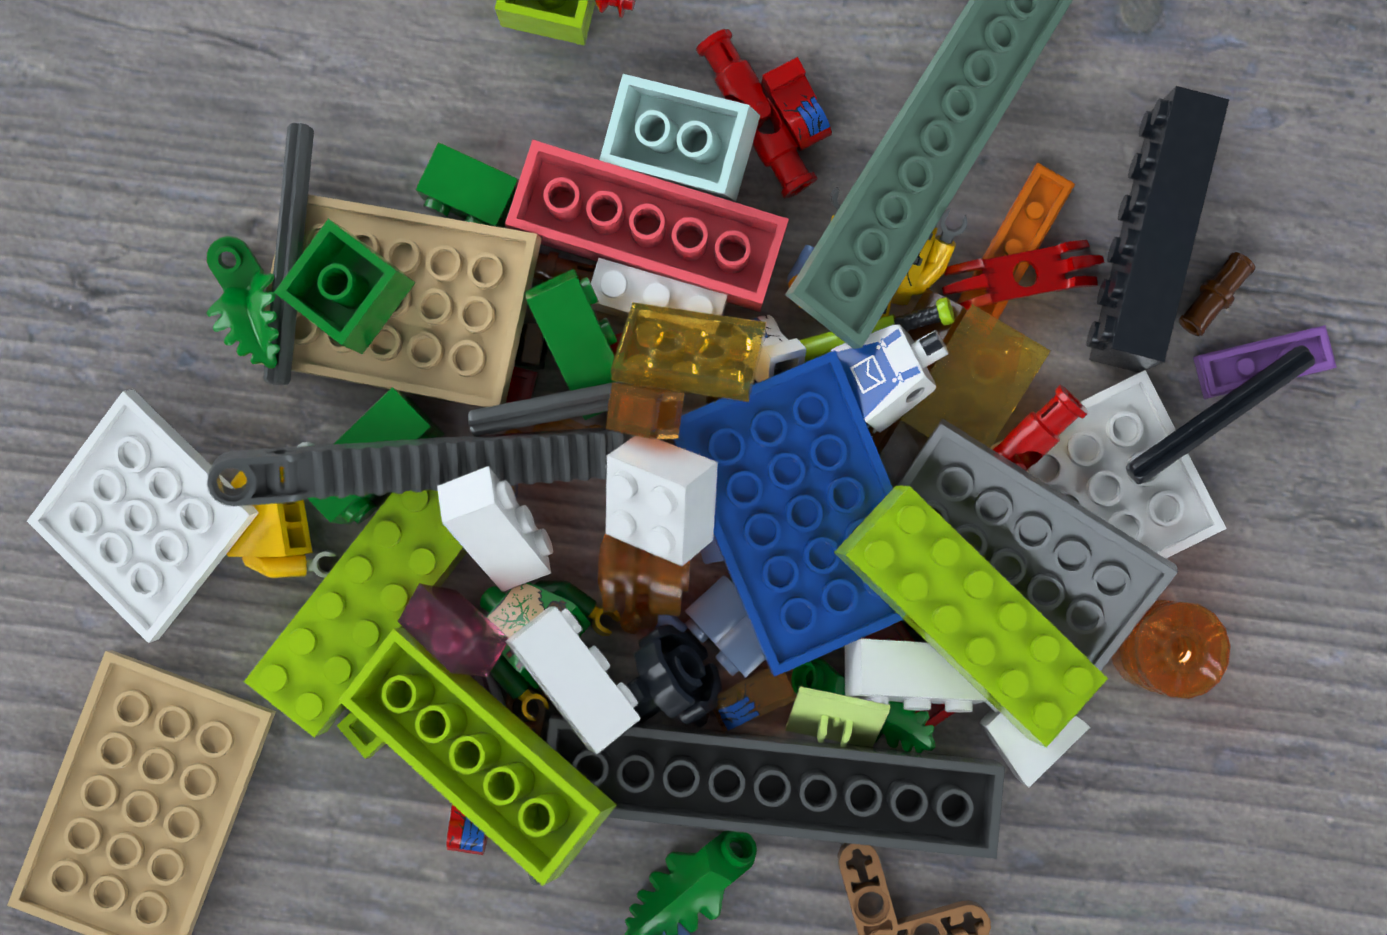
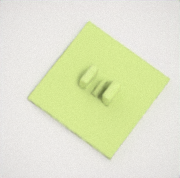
M800 686L786 723L785 731L817 737L819 743H823L825 739L838 741L843 748L847 744L873 747L889 714L890 705Z

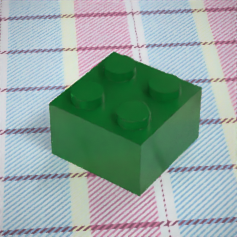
M327 219L274 293L339 344L363 355L416 282L352 233Z

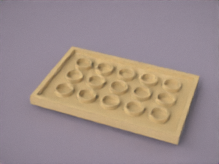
M308 194L303 252L327 219H330L352 233L416 283L363 355L342 346L297 311L291 371L387 390L393 387L403 393L479 408L506 404L528 304L525 292L531 289L542 238L536 233ZM274 255V259H273V263H272V268H271V272H270L271 274H273V271H274L275 255ZM272 283L267 286L266 292L272 291ZM270 304L265 307L264 311H270Z
M105 651L7 906L84 935H192L276 711L116 651Z

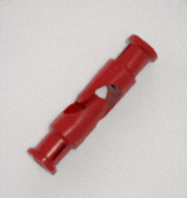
M721 29L703 40L697 46L696 51L699 56H705L717 76L715 83L723 97L727 100L750 105L760 115L757 129L762 127L763 123L770 118L773 123L774 133L763 134L756 129L752 145L764 166L771 167L783 188L781 191L783 198H790L812 185L818 177L815 172L808 171L797 152L799 145L771 100L765 97L759 78L749 61L742 60L731 41L733 35L730 29Z
M1059 385L1055 389L1056 395L1037 413L1031 412L992 450L1027 471L1061 441L1059 435L1078 417L1082 419L1086 417L1088 410L1068 389Z

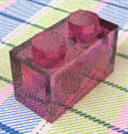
M420 583L398 620L448 671L455 674L488 677L507 645L505 641L509 638L456 589Z

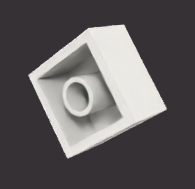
M641 432L607 455L606 534L683 566L713 541L718 462Z

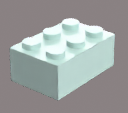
M623 74L599 160L736 202L760 115L747 104Z

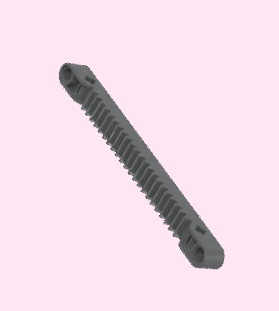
M664 423L240 450L223 453L215 459L208 474L207 487L209 494L214 500L225 506H248L288 503L312 497L326 499L329 496L344 498L348 495L365 496L369 493L384 495L387 492L401 494L405 491L422 492L425 489L438 491L437 486L488 466L501 482L506 480L510 486L518 483L534 484L539 481L552 483L555 480L570 482L573 479L583 481L590 478L607 479V455L641 432L674 445V442ZM280 466L284 468L285 482H281ZM237 468L245 474L247 482L240 488H228L221 482L219 475L225 469Z

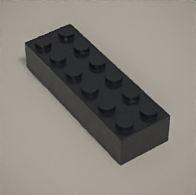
M1176 86L1164 99H1158L1151 112H1145L1139 128V137L1144 138L1141 153L1134 155L1128 173V178L1134 180L1131 193L1124 196L1118 212V220L1123 221L1120 237H1114L1108 252L1107 261L1113 263L1109 280H1103L1098 292L1097 304L1102 305L1099 321L1092 323L1087 336L1086 346L1092 348L1089 360L1137 373L1165 362L1230 99Z

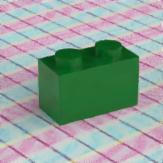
M438 142L415 190L425 200L423 206L437 215L447 218L451 212L464 218L466 222L505 228L506 219L519 179Z

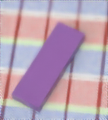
M1326 325L1193 357L1204 399L1229 394L1290 350L1300 345H1304L1309 349L1315 358V363L1297 377L1337 368Z

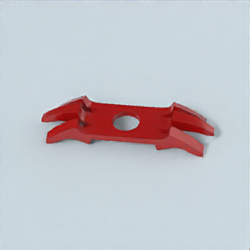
M1088 240L1069 241L1047 248L989 259L980 258L947 266L944 273L945 276L982 270V274L942 287L943 295L986 289L987 294L958 303L968 311L982 306L994 305L999 302L1033 295L1098 286L1096 276H1075L1066 279L1065 274L1105 262L1103 255L1071 256L1062 260L1061 254L1080 251L1090 247ZM1018 263H1028L1035 269L1036 280L1032 286L1023 287L1015 281L1013 270Z

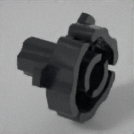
M670 624L658 626L638 641L640 649L635 651L634 658L639 676L626 684L638 702L633 708L641 719L636 723H643L663 710L670 718L679 715L683 723H694L701 728L707 724L709 712L718 705V694L722 691L719 671L713 663L704 666L702 661L708 657V652L693 635L684 633Z

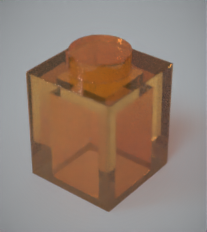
M612 383L608 401L606 429L648 439H678L685 393L644 384Z

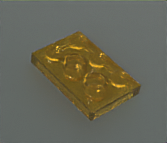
M632 302L611 367L612 381L749 402L765 339L766 322Z
M972 304L946 346L949 354L939 359L930 372L936 384L935 390L905 413L901 421L925 436L930 437L943 418L991 448L1051 350Z

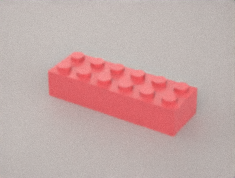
M532 140L505 225L508 229L538 234L542 238V245L593 261H598V258L606 259L726 294L727 302L761 312L789 219Z

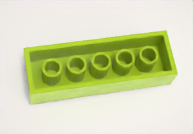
M895 486L834 552L1024 736L1037 744L1047 748L1108 680L1087 657L910 486Z
M425 489L422 492L405 491L401 494L392 492L243 681L314 738L326 733L346 707L338 700L393 628H409L466 555L467 551L442 523L438 491Z
M415 627L393 628L338 700L542 886L559 878L616 807V804Z

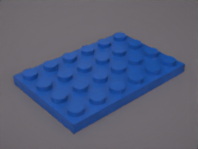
M835 350L665 422L675 446L718 462L713 536L774 677L904 620L834 553L893 489Z

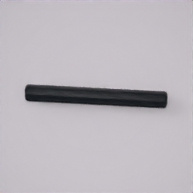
M1304 345L1293 348L1126 465L1128 475L1136 484L1146 483L1312 367L1315 363L1314 356Z

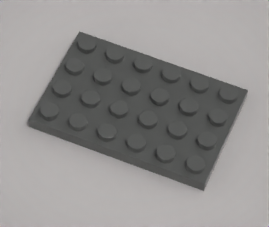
M943 418L897 485L910 486L1100 671L1178 573L1177 565Z

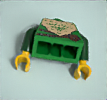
M540 580L535 584L527 582L510 589L507 593L502 592L497 586H492L483 593L480 599L481 608L489 613L480 626L488 637L483 648L489 672L512 699L518 698L522 702V713L527 719L536 721V718L528 712L527 703L531 699H540L547 709H549V703L542 694H532L528 689L530 685L535 689L539 685L505 641L548 607H557L560 612L566 608L582 628V631L577 634L579 638L591 625L587 617L593 619L592 627L601 636H610L612 632L601 625L600 616L608 615L616 622L620 621V614L615 608H598L595 599L569 581Z

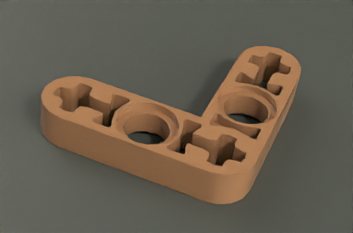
M844 843L839 849L837 855L838 865L858 935H899L898 931L904 929L905 935H914L916 928L924 923H930L937 927L938 935H947V931L940 920L947 917L950 926L961 924L964 922L963 914L966 912H970L974 918H980V921L974 924L975 931L968 934L963 927L951 929V933L953 935H989L991 923L988 914L978 903L970 900L959 901L896 919L880 859L874 847ZM860 849L863 855H870V859L864 862L868 879L870 880L877 875L878 881L863 882L852 889L851 883H860V879L854 865L846 866V861L852 859L853 850ZM867 892L878 893L883 898L882 909L873 916L864 915L858 909L859 899Z

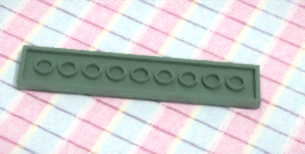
M969 0L785 294L853 349L862 348L1073 0Z

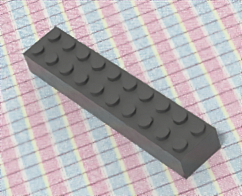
M554 713L549 719L547 744L616 804V807L607 818L997 859L1005 766L996 760L926 752L919 754L916 751L907 752L905 750L850 744L843 748L840 746V743H819L812 740L652 723L633 724L602 751L595 754L587 749L561 714Z

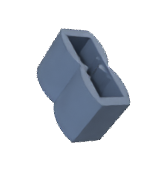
M723 575L685 610L691 617L685 625L702 643L708 638L715 643L721 650L715 656L716 659L732 676L740 671L747 677L765 660V656L734 584Z

